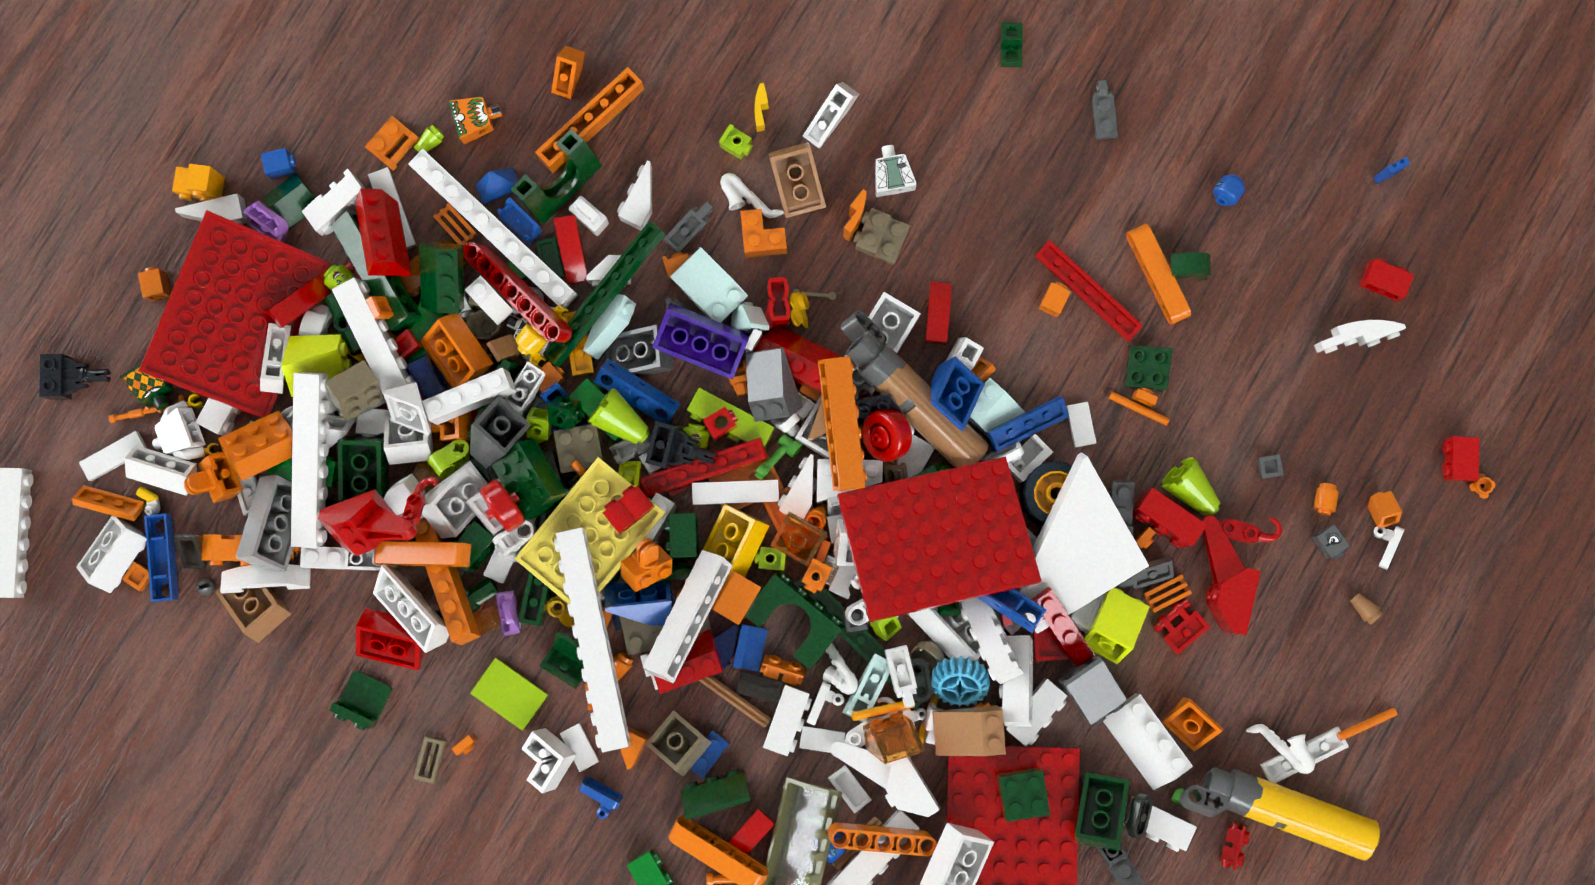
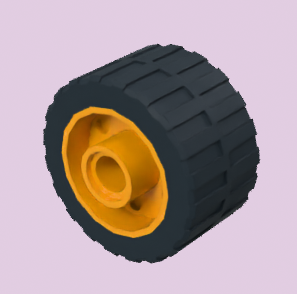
M1058 461L1044 463L1036 467L1027 476V479L1022 482L1020 503L1024 513L1028 515L1030 520H1033L1038 525H1044L1056 501L1051 497L1050 492L1054 490L1058 496L1072 468L1071 465Z

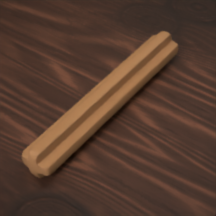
M710 676L699 680L765 728L770 723L771 718L715 677Z

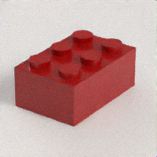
M1154 488L1144 490L1133 506V518L1141 524L1147 523L1156 532L1155 534L1161 537L1162 535L1170 539L1168 542L1178 549L1180 547H1193L1207 524Z

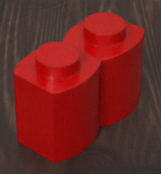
M785 277L770 278L767 290L770 300L769 316L773 325L788 324L790 321V304L788 302L789 285Z
M638 485L636 487L629 486L622 492L623 497L618 501L613 499L604 506L606 510L603 514L619 534L625 532L655 508Z

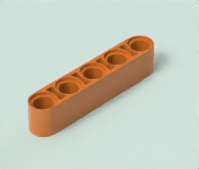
M1145 223L1126 232L1129 245L1167 322L1172 325L1190 317L1191 310L1175 277L1172 276V271L1150 226Z
M383 541L375 548L373 564L469 567L471 544Z
M685 816L677 817L668 836L673 844L738 885H764L769 875L767 867L693 820H686Z
M833 823L827 830V836L832 845L839 849L931 856L937 846L931 834L924 830L849 823ZM837 832H843V836L840 839H834V835ZM859 834H865L863 840L856 841V837ZM886 836V840L883 843H877L879 837ZM902 838H908L906 844L899 845ZM929 839L928 845L921 847L922 841Z

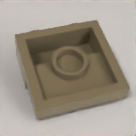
M871 208L870 213L866 211L861 223L865 225L862 232L858 230L853 241L857 243L855 250L894 265L910 225L891 218L889 214Z

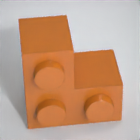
M762 209L740 211L745 258L787 254L785 228L764 230Z

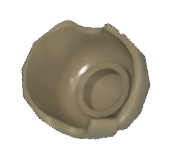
M483 309L471 312L465 322L476 339L480 341L493 339L498 335L501 324L497 325Z
M931 641L917 643L910 652V659L921 658L927 662L929 673L933 671L938 662H943L945 658L941 648Z

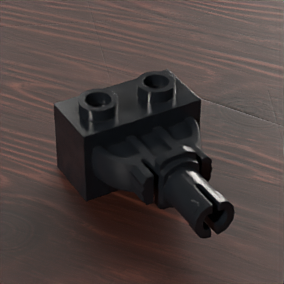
M40 354L39 397L49 400L72 399V394L80 389L89 388L88 384L80 383L110 382L111 377L106 376L111 375L110 369H84L89 368V364L79 363L67 355Z
M659 420L655 421L645 463L662 468H670L683 463L692 465L696 459L714 465L716 459L711 457H717V451L692 445L698 444L699 440L692 439L687 432L682 430V425Z

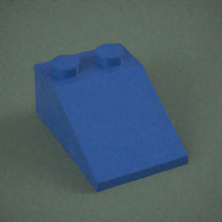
M955 356L938 365L931 380V404L958 429L963 431L985 383Z
M670 581L651 585L637 592L627 583L605 586V612L651 626H664L672 610Z

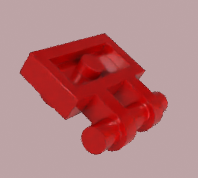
M1186 599L1172 606L1173 609L1165 616L1159 617L1157 619L1158 622L1152 626L1157 633L1163 628L1167 630L1168 633L1162 639L1176 655L1181 653L1210 628L1197 611H1193L1188 615L1185 610L1191 605ZM1180 616L1182 621L1173 627L1170 622Z

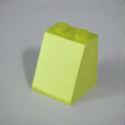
M341 334L289 336L281 367L291 397H293L294 373H328V379H331L351 368L352 361L347 357V344L343 343Z
M1112 588L1104 593L1092 626L1087 633L1084 632L1083 638L1093 652L1118 664L1133 650L1150 606L1144 604L1140 599L1130 597L1118 588Z

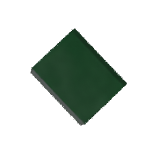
M295 173L262 198L268 208L287 222L289 231L306 218L302 210L316 197L298 173Z

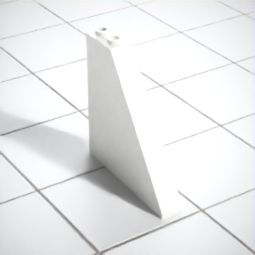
M1082 452L1077 455L1032 548L1042 582L1015 590L1032 599L1050 587L1069 615L1149 566L1088 456ZM1024 614L1025 618L1034 623L1036 621L1033 614ZM1044 618L1035 629L1037 634L1049 627Z

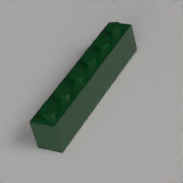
M346 211L331 225L336 238L340 241L346 255L353 263L356 273L361 277L362 281L367 283L370 295L385 296L394 314L391 318L385 319L390 330H406L421 317L420 312L399 276H369L367 274L357 212Z
M562 497L544 514H542L539 528L552 514L556 507L561 503L564 497ZM531 572L528 575L518 622L544 626L551 589Z

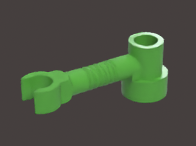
M784 434L777 443L780 447L766 462L757 468L755 476L762 480L784 454H788L792 458L796 457L801 451L803 444L797 440L794 441Z

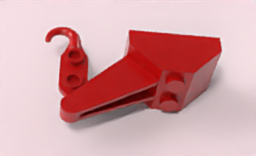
M428 477L417 484L414 493L406 499L402 517L396 515L374 489L321 509L317 519L342 548L355 556L374 550L385 540H411L418 532L415 526L421 521L420 517L425 506L423 490L431 483L437 486L438 480L434 477Z
M1206 516L1201 520L1207 524L1203 531L1214 582L1206 591V606L1222 632L1234 635H1247L1261 571L1243 566L1228 539L1244 543L1274 542L1281 536L1282 526L1273 517L1269 518L1276 527L1273 534H1266L1253 524L1230 518L1219 522L1214 516Z

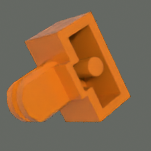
M471 411L439 425L430 422L432 433L440 432L441 441L452 443L457 439L465 440L466 442L471 440L467 437L469 433L468 427L472 422Z
M224 452L208 455L198 464L201 472L190 474L184 481V488L189 494L196 495L209 491L213 503L232 499L243 491L239 478L225 457Z
M650 538L640 541L637 544V551L632 553V556L621 561V577L635 592L672 574V558Z

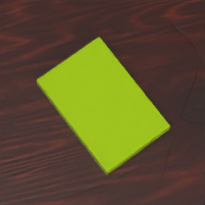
M497 657L470 693L522 731L525 730L549 695Z

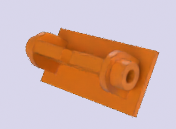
M765 654L760 672L764 673L763 676L778 680L779 673L784 674L782 682L796 686V684L801 685L806 667L798 662L782 660L776 655Z

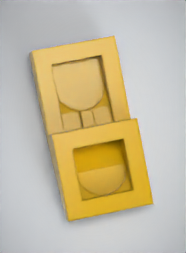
M764 83L759 84L755 98L757 132L765 131L762 110L769 109Z

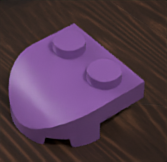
M260 201L254 202L244 210V214L248 216L247 225L259 233L280 242H286L289 227L282 217Z
M514 591L496 593L502 636L520 633L521 622H518L517 598L514 595Z

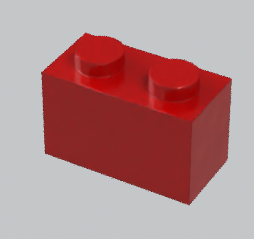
M1377 258L1367 263L1359 286L1399 302L1406 298L1414 274L1409 273L1408 269L1404 267H1394L1389 265L1388 261Z
M1459 436L1445 438L1443 443L1445 463L1442 466V473L1445 475L1444 481H1479V438Z

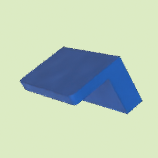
M742 624L733 663L734 668L759 671L767 636L766 629Z

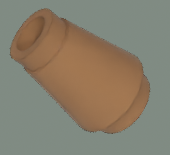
M1360 593L1350 600L1363 621H1367L1370 625L1383 614L1380 610L1381 607Z

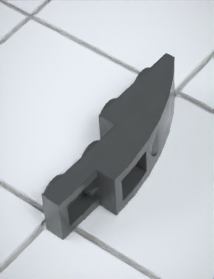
M1112 480L1111 499L1133 536L1132 514L1135 482Z
M1122 845L1120 851L1096 847L1118 885H1145Z

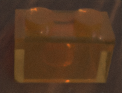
M789 511L770 546L809 566L827 532Z
M902 713L891 714L890 717L885 719H874L869 724L863 725L866 750L884 764L925 752L912 720Z

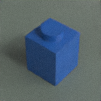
M286 148L261 154L264 172L269 178L275 179L296 173L294 167L297 166L295 155Z

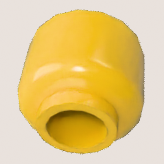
M526 324L515 338L518 351L525 356H528V354L536 355L548 341L530 324Z

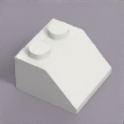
M386 415L384 451L389 465L427 461L429 456L433 454L432 431L428 436L392 421L391 415ZM428 419V423H429V427H430V431H431V424H430V421H429V419Z

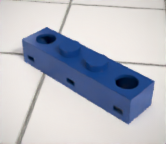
M609 359L603 364L594 380L596 384L608 391L613 388L616 389L630 405L656 421L664 420L670 422L681 404Z
M167 513L144 516L151 602L179 600L173 516ZM160 520H164L165 532L162 533L156 529V524ZM165 584H169L170 596L167 597L161 593V588Z
M1015 589L978 597L979 600L1031 633L1035 631L1042 621L1047 610ZM1031 613L1035 616L1036 621L1033 623L1023 615Z

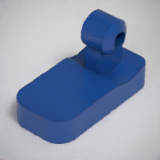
M585 777L578 788L583 794L601 803L597 810V816L600 819L607 818L611 809L616 810L624 797L619 792L590 777Z

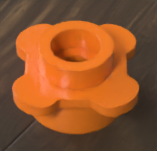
M1479 473V481L1471 483L1469 488L1472 492L1478 493L1480 498L1485 499L1489 497V493L1493 491L1496 484L1489 477H1485V474Z

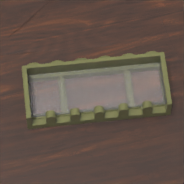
M786 778V782L783 785L781 803L778 807L776 824L772 832L771 845L767 853L768 858L765 867L769 870V875L764 885H821L831 843L827 836V830L831 824L836 822L842 796L841 791L823 787L799 778Z

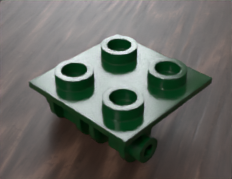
M1131 345L1125 387L1155 389L1157 392L1168 390L1173 348Z

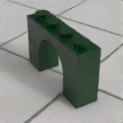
M572 129L556 143L566 158V165L561 176L554 183L547 187H539L525 174L510 189L528 211L543 225L603 166L586 142Z
M778 571L754 599L745 616L760 628L780 605L795 604L803 608L810 618L811 630L808 638L793 656L808 669H811L845 628V625L842 624L843 620L836 614L831 615L826 611V606L819 600L814 601L809 597V592L802 586L797 587L788 574Z

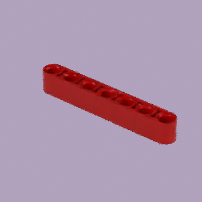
M473 242L464 245L463 257L546 340L562 343L570 340L572 335L570 326L487 245Z

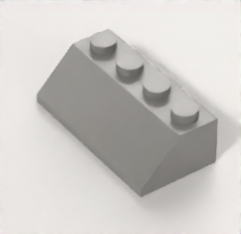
M278 475L259 478L235 558L254 566L283 572L287 571L293 547H291L292 482Z

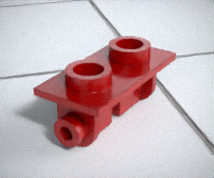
M1233 822L1231 826H1228L1225 841L1233 843V846L1224 845L1220 858L1222 866L1230 868V865L1233 864V870H1238L1239 866H1243L1245 854L1242 851L1244 844L1248 845L1251 834L1247 832L1248 826H1243V829H1240V824Z

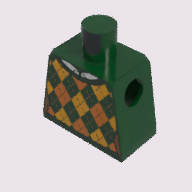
M142 363L119 376L141 403L147 406L154 403L157 410H162L169 406L165 396L173 392V385L139 372Z

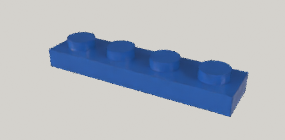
M1058 396L987 431L993 451L999 452L1069 417L1064 399Z

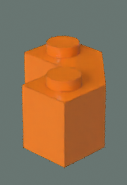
M203 535L201 561H210L209 565L223 566V561L240 562V566L251 565L235 558L242 535Z

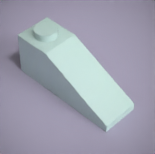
M618 294L592 326L583 351L595 359H599L629 324L636 303L625 295Z
M877 654L873 655L858 681L857 691L850 695L842 713L851 717L852 712L873 708L890 674L887 659ZM868 718L861 719L858 721L866 723Z

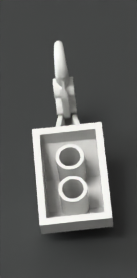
M881 697L877 699L878 703H896L893 699L889 697ZM898 711L888 713L885 716L869 718L866 723H861L846 734L844 742L832 744L831 753L833 756L886 789L887 794L885 797L891 807L896 806L898 810L926 817L940 810V805L906 751L893 758L861 748L880 736L887 725L896 718Z

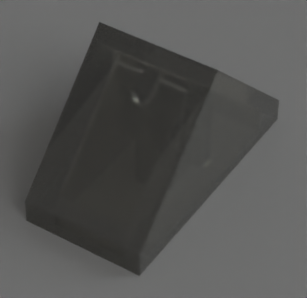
M176 534L175 541L183 568L206 569L207 561H201L203 535Z

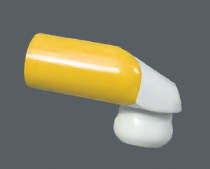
M143 486L139 487L136 495L146 500L145 513L147 515L158 514L161 509L159 496Z

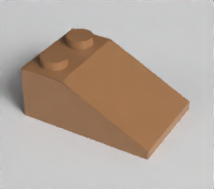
M809 142L768 153L786 218L826 207Z
M221 587L215 591L241 631L257 643L291 615V612L271 587L244 588V592L221 593Z
M999 706L932 711L936 756H992L1006 754L1003 710Z

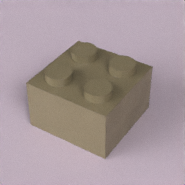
M364 360L325 382L333 404L345 421L357 417L363 410L376 406L383 399L378 379Z
M590 424L574 427L573 429L554 431L561 474L570 475L576 473L570 466V463L575 459L578 460L586 471L598 457L605 462L600 428Z
M673 710L645 745L684 777L712 742Z

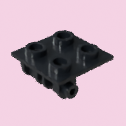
M861 389L858 392V399H855V404L859 409V416L863 422L870 413L877 410L894 409L901 412L890 393L871 396L868 390Z

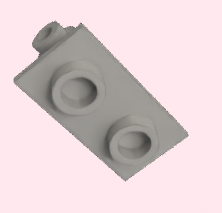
M648 429L649 435L642 444L640 442L633 444L622 440L609 447L617 464H624L625 461L635 457V454H641L648 450L651 440V434Z

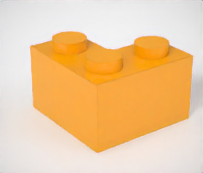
M189 164V168L176 167L172 192L177 194L179 199L192 201V198H196L204 202L222 197L225 177L211 166Z

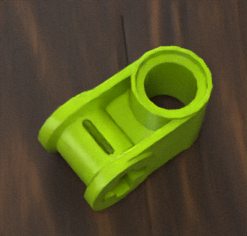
M454 440L449 445L431 454L427 462L441 479L447 478L470 460L468 453L469 445L465 440Z

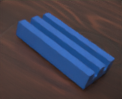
M1407 156L1387 166L1373 178L1376 183L1379 184L1395 176L1410 163Z

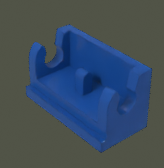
M509 197L505 201L506 206L503 209H498V217L529 246L543 231Z

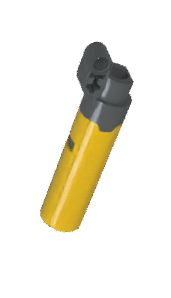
M1214 767L1206 773L1202 786L1192 785L1180 795V803L1184 808L1204 816L1215 817L1224 810H1228L1363 861L1373 855L1380 838L1379 823L1376 820L1238 769H1233L1229 773ZM1190 793L1194 794L1196 802L1190 798Z

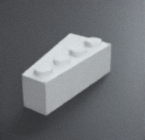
M978 598L961 602L963 607L960 610L965 621L969 620L972 628L969 631L974 641H978L981 647L978 650L982 659L986 660L989 665L988 672L992 680L1002 684L1024 674L995 610Z

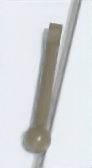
M799 289L793 290V292L803 293V291H800ZM804 292L807 296L828 298L830 301L836 299V293L834 292L829 294Z

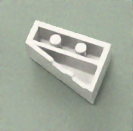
M349 169L343 172L345 177L338 184L333 182L329 185L331 190L326 195L322 196L320 194L302 210V213L315 231L321 236L332 233L334 230L331 225L346 211H356L355 201L360 188L365 189V187Z
M818 459L817 504L828 501L830 497H836L838 493L851 491H833L830 460ZM863 460V470H865L867 475L865 487L882 484L883 461Z

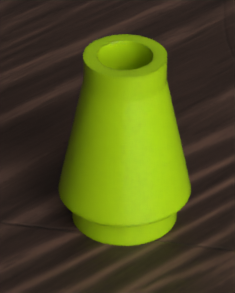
M432 124L426 128L414 148L418 152L422 149L428 152L442 143L445 135Z

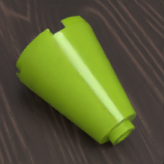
M614 388L603 398L598 408L594 410L587 421L591 425L633 444L638 442L642 444L649 435L647 432L648 426Z
M1194 457L1181 461L1183 464L1181 467L1177 468L1175 466L1166 474L1161 486L1203 516L1214 515L1220 509V501L1198 461Z

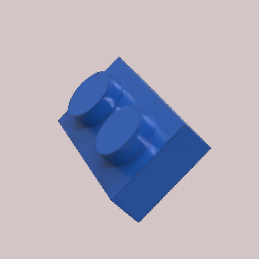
M713 730L707 737L712 743L690 768L702 779L729 745L728 741Z

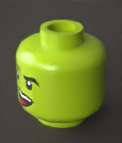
M334 264L325 272L324 284L332 291L335 287L354 277L356 278V276L346 266Z
M689 423V426L683 428L692 439L699 440L698 444L692 445H697L704 449L708 448L710 433L705 429L706 426Z

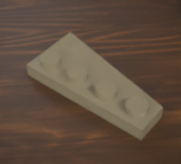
M620 616L627 654L632 655L652 650L663 626H651ZM708 616L700 632L706 631L708 629L711 630Z

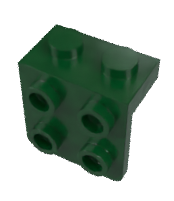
M558 632L555 635L552 648L540 663L541 668L575 689L583 680L581 670L584 669L583 660H579L577 654V647H580L579 643L574 641L571 635Z
M354 671L339 701L332 702L329 711L333 712L334 717L339 720L346 721L348 719L354 722L353 726L358 729L374 728L392 693V687L360 671Z

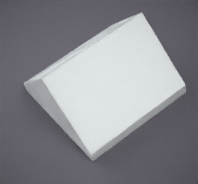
M417 382L385 390L383 394L392 421L429 436L431 431Z

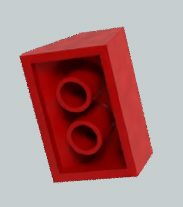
M365 608L356 625V656L419 671L424 654L421 647L391 614Z
M708 629L698 634L674 683L654 676L660 694L724 671L711 630Z

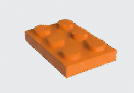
M766 451L767 459L708 479L710 482L759 481L760 479L755 476L756 470L769 459L768 453ZM773 466L762 480H778V490L780 491L784 487ZM733 503L727 505L740 510L753 503Z

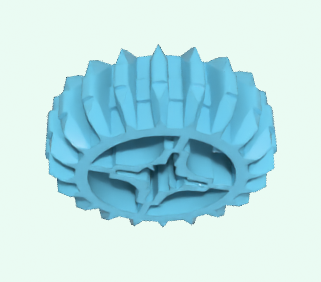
M952 656L950 660L944 658L943 662L937 663V666L932 671L931 684L933 693L936 694L938 699L942 698L943 703L950 702L951 706L958 704L959 707L965 704L969 707L970 703L977 704L978 700L983 701L984 696L989 691L990 679L988 670L985 669L984 664H979L978 660L972 661L970 657L964 659L962 656L959 658Z

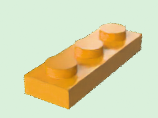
M576 311L563 313L566 323H568ZM588 332L569 355L573 377L594 373L592 356L583 351L588 338Z

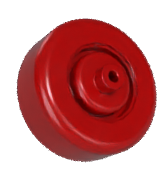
M894 409L877 410L866 417L862 427V437L866 449L874 458L879 461L889 462L907 454L912 444V431L909 422L901 412Z
M497 479L480 488V495L489 508L485 511V514L490 520L495 517L506 532H512L525 522V518L516 504L520 499L515 492L509 494Z

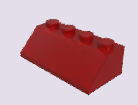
M360 188L355 206L367 274L369 276H411L412 273L398 202L382 189Z
M781 326L761 337L753 352L783 347L794 381L822 395L818 360L842 356Z

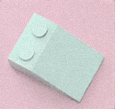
M701 247L670 276L708 318L720 323L748 297L744 290Z
M989 378L985 382L968 421L988 437L987 431L1026 412L1005 390Z

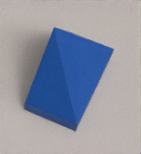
M513 168L490 171L475 187L482 203L485 205L512 193L510 189L519 180Z

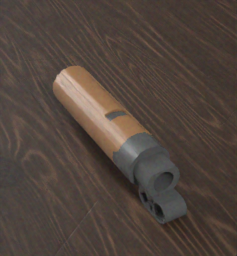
M858 310L841 323L843 333L853 342L845 354L850 356V359L859 367L857 372L880 395L890 393L907 421L948 462L956 468L978 463L986 455L989 444L968 423L965 429L961 431L931 404V387L887 343H883L885 336L882 330L865 313Z

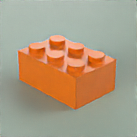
M280 411L269 414L218 438L225 457L241 481L292 458L293 430Z

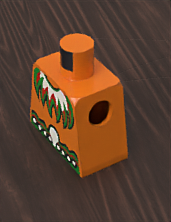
M483 97L449 101L458 135L463 144L492 132L494 127L491 119L503 116L499 104L488 107Z

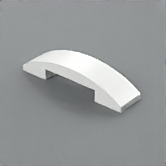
M288 564L287 571L285 572L254 565L229 569L222 572L220 592L238 593L244 592V588L287 586L288 590L309 589L311 568H300V565Z

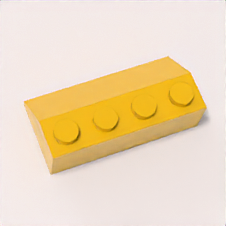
M724 504L703 550L722 556L733 565L728 576L733 570L745 577L770 525Z

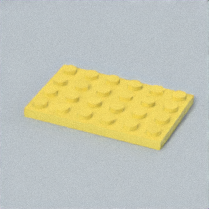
M598 457L514 559L569 604V595L565 594L563 582H566L565 575L560 572L559 560H561L560 551L557 552L554 545V539L557 538L556 533L581 527L586 529L600 594L621 568V561L632 555L637 549V544L646 538L666 512L651 501L655 508L625 532L619 534L603 514L606 510L604 506L613 499L616 501L623 497L622 492L632 484Z

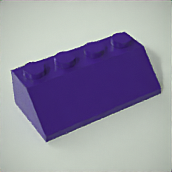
M669 303L652 348L733 379L750 334Z

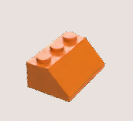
M450 314L439 318L420 341L452 388L483 376L494 364L459 314Z

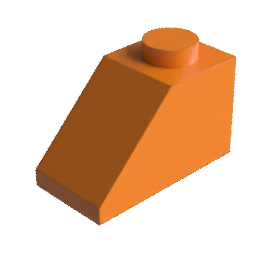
M565 46L556 58L551 93L568 99L572 98L582 72L585 52Z

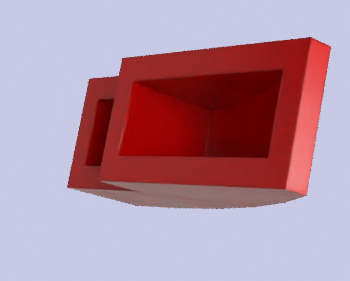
M575 214L554 218L568 285L587 282L588 272Z
M318 275L268 309L267 313L280 329L320 302L331 292Z
M930 282L924 343L946 345L952 284Z
M758 807L730 838L728 843L748 854L775 822Z

